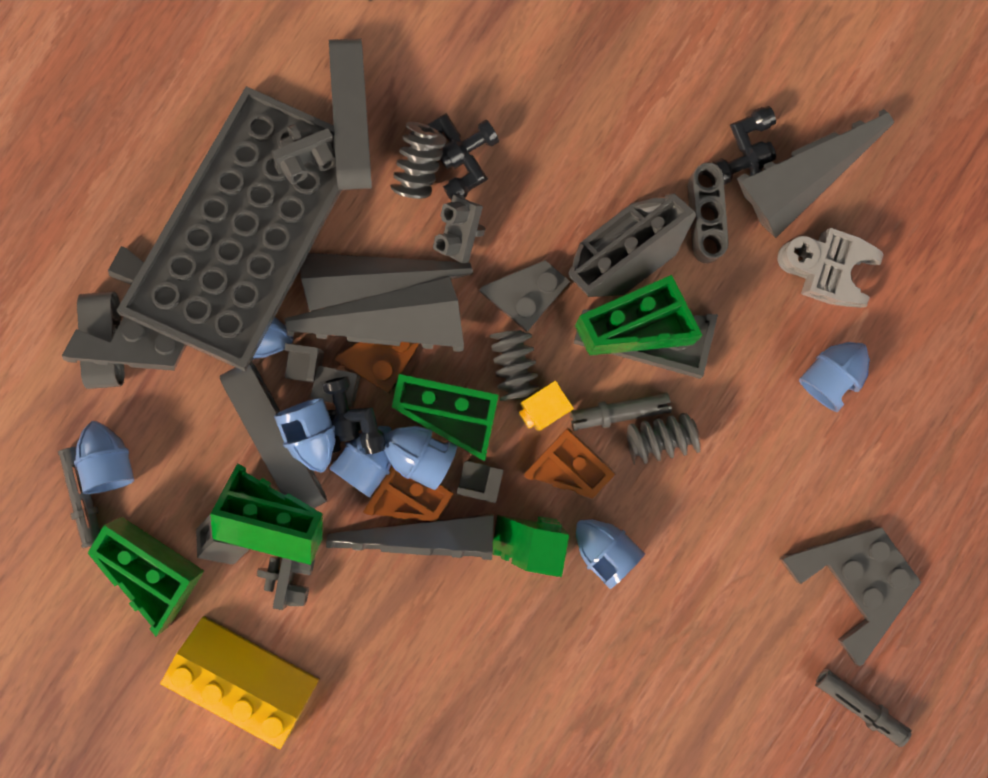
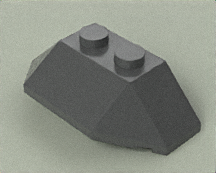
M675 193L665 195V198H652L630 204L580 242L574 257L573 266L568 273L570 278L588 297L625 295L676 256L696 216L695 211Z

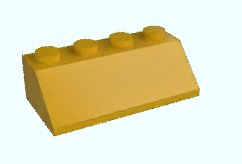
M203 616L176 653L160 684L281 749L320 679Z

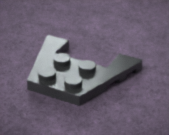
M121 246L108 269L109 276L131 285L144 262L127 248ZM123 317L111 342L76 329L62 357L64 361L72 363L89 361L97 365L113 363L126 364L134 368L175 371L187 345Z
M874 527L839 538L830 543L809 547L807 550L794 554L783 555L780 558L792 577L799 584H802L825 566H828L865 618L864 621L838 639L853 662L859 667L865 663L921 583L881 527Z

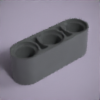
M703 163L692 173L687 187L689 207L696 214L691 224L693 254L698 261L709 264L725 254L729 242L723 173L717 165ZM698 176H708L712 181V187L705 188L701 186ZM709 207L712 209L715 215L714 220L708 221L701 216V208ZM705 239H711L716 243L717 252L715 254L708 253L704 249L703 241Z
M113 291L79 294L77 299L78 330L111 342L121 323V315L117 312V308L120 305L117 293ZM80 361L81 378L86 389L121 387L125 378L124 364L109 363L108 365H97L94 362Z

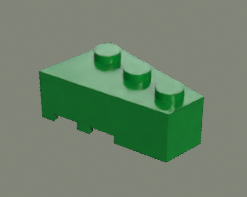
M672 275L581 314L575 324L589 356L694 345L702 336Z
M399 374L392 408L485 461L499 395Z
M238 463L210 513L212 537L214 540L308 565L312 564L322 541L323 513L289 493L284 495L271 487L269 481L264 478L258 480L248 474L246 468Z
M497 515L492 555L501 556V559L509 561L512 558L511 564L528 572L562 577L569 534L562 524L558 522V519L538 516L536 522Z
M123 517L105 524L88 551V555L114 586L118 585L130 599L129 605L135 612L139 610L152 626L149 629L155 637L172 625L204 573L203 569Z

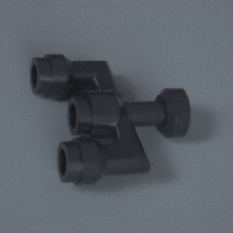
M770 106L753 110L750 116L730 124L739 150L743 152L744 156L729 162L723 158L712 162L722 170L724 185L730 183L733 174L749 168V174L752 176L763 171L764 164L776 160V151L771 142L765 143L760 141L752 145L748 133L752 131L762 132L776 124V117Z
M447 113L425 125L436 129L440 133H444L449 141L442 147L443 155L440 160L447 170L451 167L456 169L464 164L469 172L462 178H452L443 186L444 191L450 201H452L453 195H462L466 198L470 190L488 180L475 157L469 153L484 143L492 147L499 143V139L492 125L485 119L478 125L479 132L461 142V135Z
M338 377L322 382L323 391L327 394H332L335 410H327L332 424L335 426L336 441L333 453L341 450V442L360 437L359 431L361 428L363 434L360 441L365 454H375L386 449L384 444L386 441L384 433L378 429L374 409H349L345 393L350 387L349 377Z

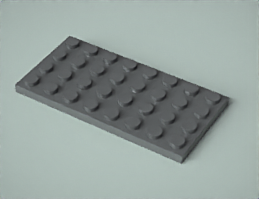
M246 86L117 308L119 315L246 372L342 191L338 190L336 166L326 171H320L314 160L304 164L307 170V177L303 181L291 184L283 173L278 174L274 166L275 161L272 151L281 147L279 140L290 136L287 126L295 124L299 132L311 128L313 134L328 128L333 137L335 155L334 125Z

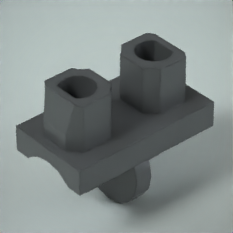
M295 124L287 126L290 136L279 140L281 147L272 151L275 161L274 166L278 174L283 173L291 184L303 181L307 177V170L304 164L313 160L320 171H326L336 166L333 137L328 128L313 134L311 128L299 132Z
M453 195L451 203L443 204L440 216L442 221L446 223L444 234L435 236L433 249L460 263H469L475 237L484 236L486 230L484 226L479 224L483 206L465 199L462 195Z
M270 557L268 568H258L257 576L266 579L265 591L273 592L275 581L278 580L273 609L283 610L287 606L306 605L309 587L293 584L295 573L312 574L315 557L311 565L282 558L280 570H278L280 558Z

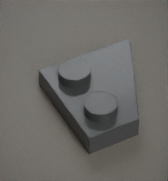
M544 260L484 285L479 292L528 332L570 281Z

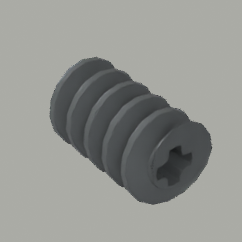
M408 122L406 127L414 131V135L405 134L403 135V140L411 144V146L401 147L399 150L402 155L408 158L407 160L399 159L396 162V165L404 169V172L393 173L394 179L401 182V184H391L390 187L400 196L415 199L427 198L432 194V187L430 185H433L436 180L434 173L439 169L437 160L442 158L443 152L440 148L445 146L446 138L442 133L428 125Z
M521 330L491 334L490 338L500 340L492 345V351L502 353L493 359L494 364L504 366L495 372L496 377L506 379V381L497 385L498 390L508 392L499 400L508 401L527 398L539 391L540 386L531 385L529 382L537 378L538 373L530 372L527 369L536 364V360L528 359L525 356L534 351V347L524 345L523 343L532 338V334L522 332Z
M681 413L678 421L673 415L667 416L665 424L660 418L654 419L653 427L647 421H643L640 424V430L637 429L634 423L628 424L627 442L634 465L638 455L646 464L648 463L649 453H653L656 460L661 461L662 450H666L670 458H674L675 448L679 447L683 456L687 455L688 445H692L696 453H699L701 450L696 423L693 418L690 419L687 413Z

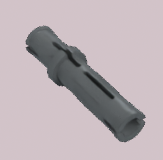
M666 392L660 395L607 404L604 401L599 402L598 406L571 410L572 429L577 431L578 429L600 425L603 428L610 427L611 423L664 413L669 414L672 412L671 405L668 406L667 404L671 403L670 397Z
M76 447L66 448L58 451V455L60 456L73 508V513H70L72 520H76L82 543L81 547L87 548L92 546L100 533L96 516L99 510L97 506L94 507L91 494H83L78 470L74 465ZM72 467L75 469L81 494L78 493ZM81 500L83 501V504H84L85 513H86V517H87V520H88L89 528L87 527V524H86L84 511H83V508H82V505H81Z
M828 668L819 674L815 686L866 722V726L872 731L877 730L898 747H903L909 741L912 730L889 714L888 709L883 705H876Z

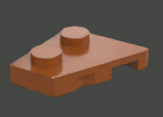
M358 342L337 355L335 360L390 394L397 383L398 375H402L420 343L401 342L400 346Z
M567 427L523 475L527 479H536L552 484L553 487L563 490L568 489L593 499L616 473Z
M392 466L389 470L390 473L385 476L363 511L367 515L436 522L454 492L441 484L436 490H433L417 481L403 477Z

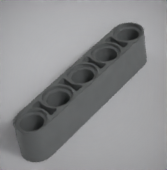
M362 38L330 39L329 56L338 190L372 189Z
M251 361L246 372L235 367L220 375V381L281 493L284 495L289 493L314 509L327 502V496L314 471L293 458L287 448L283 447L284 441L274 418V415L279 413L280 409L253 362Z

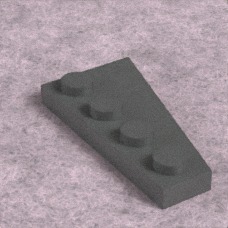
M583 309L581 314H584L591 310ZM718 314L693 315L702 333L701 338L694 345L610 354L701 379L704 376ZM576 332L573 344L584 346L578 332Z

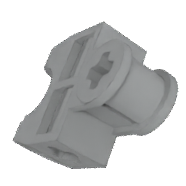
M829 228L820 234L818 241L807 236H800L784 244L778 252L777 260L783 271L805 278L801 291L802 295L832 305L862 308L867 307L870 297L861 293V289L853 283L851 278L852 268L855 264L860 265L861 262L870 265H880L884 254L880 249L859 237ZM797 249L799 250L798 255L794 253V251ZM798 256L802 257L803 260L798 261Z

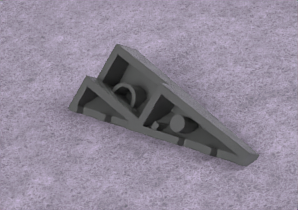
M883 109L879 111V117L867 123L859 120L852 124L851 130L841 135L836 132L831 133L793 151L791 158L775 164L771 161L764 164L763 171L755 175L749 176L745 173L738 177L737 180L744 197L753 205L760 224L772 236L777 238L894 124L890 114Z
M308 253L300 268L309 311L311 312L450 277L451 280L472 275L473 270L471 263Z
M450 277L285 318L288 336H293L294 332L314 333L320 339H327V335L346 336L347 340L351 342L400 346L401 342L420 343L426 349H433L434 345L452 346L453 351H464L459 304Z
M494 513L443 519L436 522L426 521L328 533L326 548H352V550L380 549L381 552L447 555L456 558L474 556L482 557L483 560H492Z

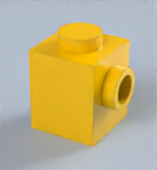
M555 380L519 403L523 409L518 413L529 429L534 426L537 431H540L574 408Z

